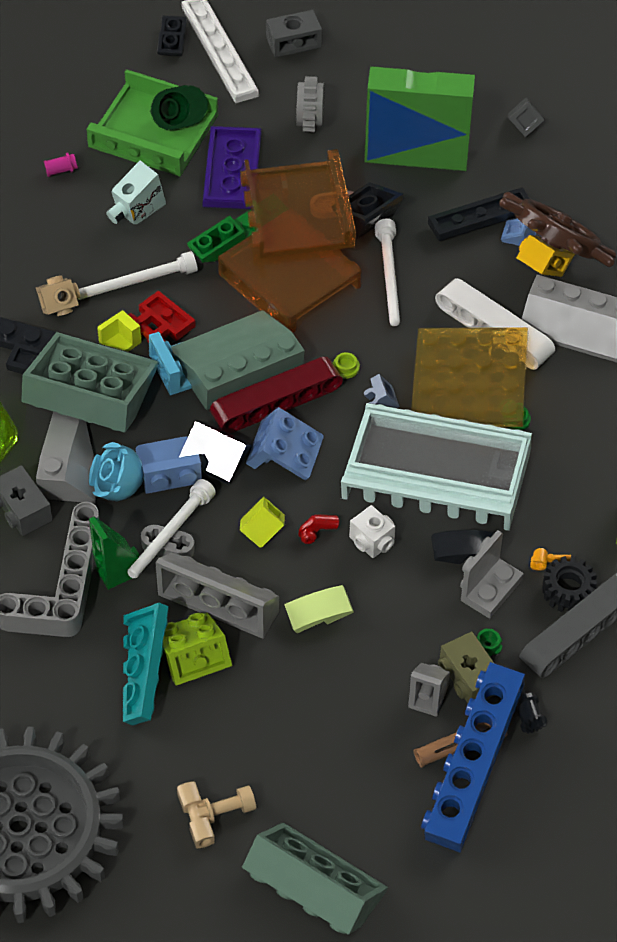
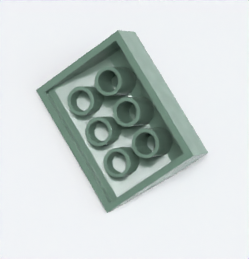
M263 310L171 347L174 361L178 360L180 362L183 374L190 382L192 390L206 410L210 409L214 401L223 396L302 365L305 350L294 334Z
M56 332L24 372L21 402L37 408L54 411L61 415L81 419L88 423L105 426L115 431L126 432L137 416L159 361Z

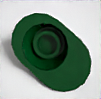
M182 85L159 92L153 98L150 113L158 127L164 130H175L199 123L205 117L208 101L205 93L200 88L193 85Z

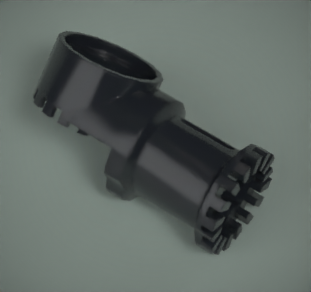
M523 688L515 708L522 722L520 725L521 730L527 734L530 732L534 733V730L538 732V728L541 730L542 727L546 726L548 723L547 719L541 714L537 705L539 702L538 696L533 693H525Z

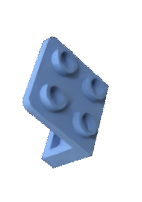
M187 436L142 444L136 447V454L142 460L143 484L146 494L194 485L197 480L202 479L199 454L179 457L188 438Z

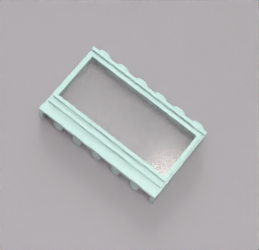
M366 403L365 412L346 471L341 480L342 499H348L351 487L363 489L364 500L371 503L375 501L376 492L390 494L391 503L396 508L403 506L404 497L419 500V509L423 513H430L432 503L448 505L447 514L451 518L459 517L460 508L476 511V521L480 524L487 523L488 513L504 516V530L510 531L531 452L532 433L496 427L490 424L468 422L463 419L446 418L435 414L413 412L408 409L402 410L380 404Z

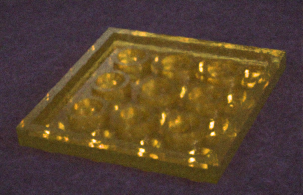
M528 327L418 328L411 410L413 412L435 414L457 420L463 419L479 424H490L496 427H523Z

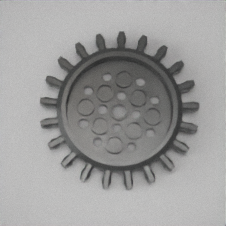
M27 726L24 734L23 746L9 747L8 736L3 728L0 729V787L7 788L4 792H0V826L2 827L0 831V901L14 902L13 911L18 923L25 922L27 914L25 902L41 898L43 909L48 916L56 915L55 899L51 894L62 888H65L70 897L78 903L83 900L81 886L74 879L83 871L92 878L102 882L105 878L104 868L99 863L91 860L95 851L112 856H117L119 852L117 841L100 837L101 829H123L122 814H100V807L120 801L118 787L96 792L94 789V785L109 776L107 765L102 763L89 772L84 773L80 766L89 758L88 746L82 744L70 758H67L60 754L64 747L63 733L57 731L47 749L36 747L34 727ZM45 787L51 789L48 793L40 792ZM19 807L27 808L22 813L16 811ZM63 808L71 809V811L66 814L60 812ZM16 821H24L28 824L27 828L22 832L17 833L10 829L11 825ZM40 827L47 828V830L44 833H38L36 831ZM15 847L23 848L19 853L12 852V849ZM64 847L68 849L66 853H57L59 848ZM41 867L43 871L35 874L32 872L33 869Z

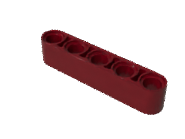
M320 357L217 399L210 406V413L222 430L234 433L261 422L278 407L287 411L337 390L341 386L343 378L328 357Z

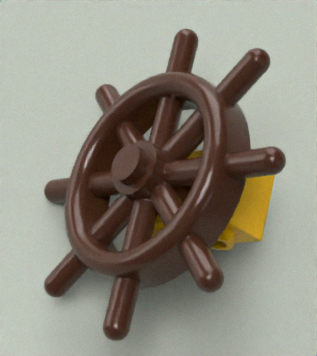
M511 192L504 193L499 205L514 213L519 221L541 235H529L519 246L520 252L516 258L543 275L562 277L574 255L596 259L607 267H612L615 264L616 252L602 245L601 240L593 232L575 221L571 216L532 199L522 200Z

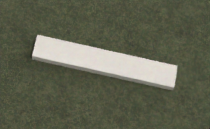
M182 1L184 13L234 102L239 103L259 97L255 83L208 1Z

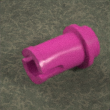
M66 153V156L44 161L48 177L66 171L73 173L74 169H78L74 154L69 155V153Z

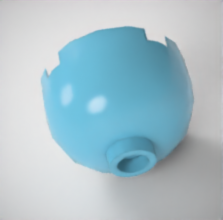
M115 442L108 443L102 447L106 449L101 456L97 454L93 459L89 473V485L94 487L95 492L93 494L95 496L111 501H120L131 497L143 482L142 460L129 447Z

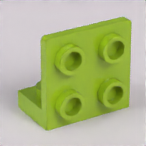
M195 613L190 615L188 619L167 624L162 646L167 657L172 680L176 686L232 666L225 634L208 613Z

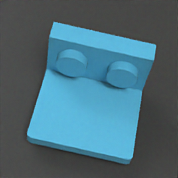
M160 332L149 335V356L152 360L159 361L157 372L168 393L173 395L191 389V384L183 374L180 362L178 360L174 361L172 357L171 347L174 345L170 346L168 341L164 342Z

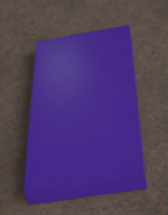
M211 126L203 207L252 209L255 207L261 128Z

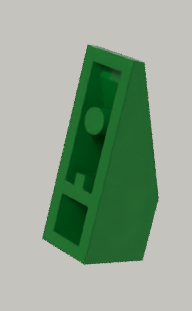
M95 516L89 518L95 570L109 590L132 579L127 571L140 555L134 546L130 547L125 538Z

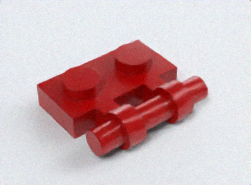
M160 291L155 292L139 304L141 315L136 317L133 313L128 314L140 325L141 334L147 338L148 344L150 334L160 332L164 342L167 336L177 341L196 327L195 319ZM152 322L158 328L153 330L148 325Z

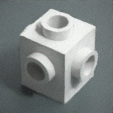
M370 505L350 520L349 537L360 551L366 552L374 558L381 552H387L393 546L395 525L387 515L383 516L376 508Z

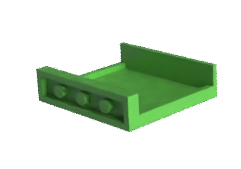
M126 69L125 85L99 124L91 122L86 129L88 147L136 163L142 161L149 167L181 176L218 117V98L205 94L208 101V109L205 117L199 123L175 130H164L154 122L150 113L153 98L159 92L178 87V85Z

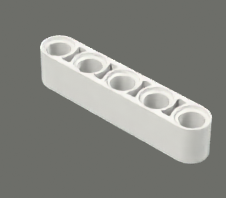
M453 279L435 296L436 303L440 309L530 369H537L555 352L554 343L550 338L460 279Z

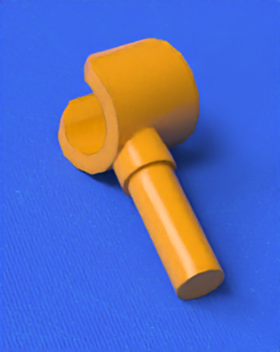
M538 548L531 557L530 567L533 570L541 571L546 569L547 562H552L555 559L560 562L561 557L566 556L567 561H570L571 555L548 554L547 550Z

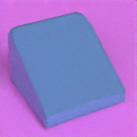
M518 219L507 220L501 241L520 246L522 241L529 235L536 236V232L529 229Z

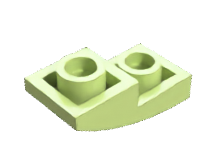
M343 585L314 592L284 604L293 630L296 633H300L322 622L328 625L354 613Z

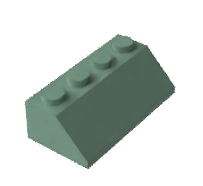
M285 823L278 824L258 834L242 866L243 869L250 872V876L254 880L269 884L277 889L276 891L281 897L296 901L303 906V909L308 914L316 917L320 916L329 922L331 928L343 934L347 933L348 935L363 925L388 889L384 884Z

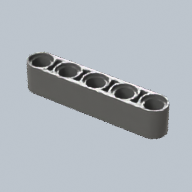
M617 573L530 641L520 653V660L540 678H546L617 620Z

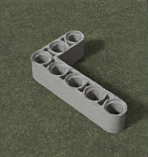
M81 502L72 511L55 597L15 593L1 594L0 629L8 632L72 637L80 631L94 565L89 518L95 516L99 519L96 505L90 502Z

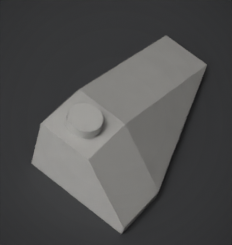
M53 411L36 475L37 487L47 500L96 503L97 496L93 494L95 489L89 485V473L94 454L86 421L61 415Z

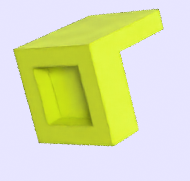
M123 310L97 328L99 344L130 351L142 343L140 325Z
M263 497L240 520V531L258 547H263L285 525V514Z

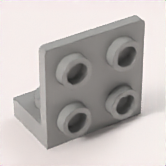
M499 530L491 538L488 536L484 539L475 557L470 556L466 560L462 568L464 577L460 584L462 588L461 601L489 619L521 583L524 576L523 572L500 559L503 533Z

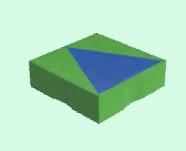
M370 67L367 89L365 162L466 171L475 75L445 72L421 73L407 69Z

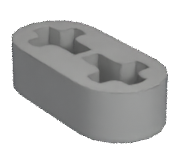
M149 525L142 530L141 545L144 551L152 543L149 540H152L154 536L157 537L164 529V526ZM177 530L158 552L157 556L162 557L174 552L178 555L192 558L195 551L194 539L190 534ZM181 544H186V546H183L181 550L177 549V547H180Z

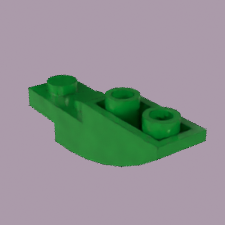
M272 195L235 220L228 216L189 241L187 246L202 263L234 256L269 238V230L290 217L289 210Z

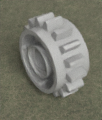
M305 76V82H298L296 126H303V132H315L316 127H322L324 83H318V77Z

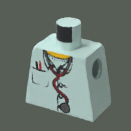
M139 161L112 189L115 205L106 214L115 224L124 217L132 224H138L163 207L166 201L158 174L142 161Z

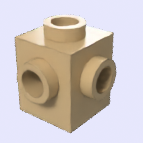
M62 275L46 279L48 284L36 287L44 314L56 312L57 316L73 312L72 307L79 305L77 299L80 298V292L77 284L72 283L71 279H63ZM59 292L62 294L60 299H58Z

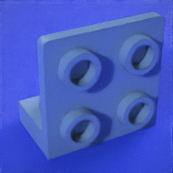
M278 407L261 420L246 464L256 469L262 463H268L270 460H273L300 478L307 480L311 475L323 435Z

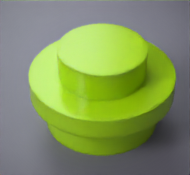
M341 353L333 361V365L344 379L352 378L359 372V361L351 353Z

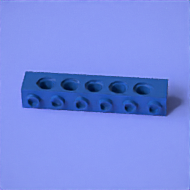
M491 662L486 671L481 670L476 682V688L479 689L476 699L470 698L466 707L465 715L469 716L465 727L459 726L454 743L458 744L454 755L448 754L443 771L447 772L444 782L438 781L432 797L433 800H436L432 811H426L421 828L425 829V840L461 853L523 690L525 674ZM491 695H497L502 701L498 704H490L486 701V698ZM479 723H487L492 728L487 732H479L475 729V726ZM470 750H475L481 756L477 760H468L464 755ZM464 778L470 782V785L467 788L459 789L453 783L457 779ZM447 807H455L459 810V814L452 818L444 816L442 812Z

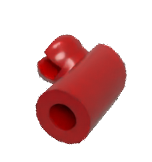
M312 515L299 528L298 535L301 537V541L304 544H312L317 538L316 533L320 529L336 530L339 526V518L337 515Z

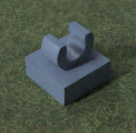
M380 374L372 377L370 380L373 388H369L364 392V396L369 400L375 398L369 404H380L391 408L400 407L393 386Z

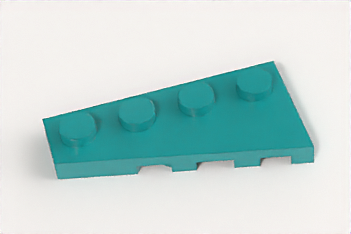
M156 603L124 615V625L128 626V635L123 637V648L128 649V660L123 663V674L128 676V683L123 687V722L130 725L151 720L154 712L155 690L159 681L160 658L163 654L162 645L165 629L168 624L167 613L169 606L161 603Z

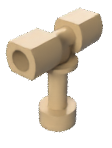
M195 782L184 783L177 787V795L183 812L188 813L191 819L189 823L190 832L196 849L215 843L210 825L215 822V815L241 808L243 813L256 810L255 798L249 785L237 789V796L211 804L208 798L201 800Z

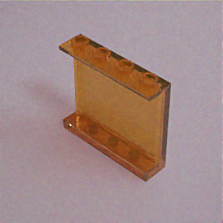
M338 149L327 150V161L250 170L248 159L244 160V171H240L241 186H246L247 191H244L245 207H250L251 209L248 212L249 227H254L255 232H252L253 248H258L260 258L355 247L356 229Z
M291 210L218 256L219 275L260 311H265L292 333L297 331V319L350 283L357 289L361 287V269L358 264L350 261L342 254L338 247L331 245L320 232L311 228L302 217H298Z

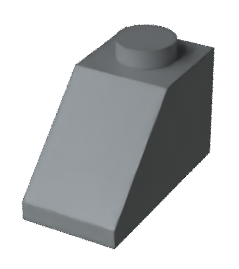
M420 663L411 674L408 708L437 717L449 686L450 671H446L438 665Z

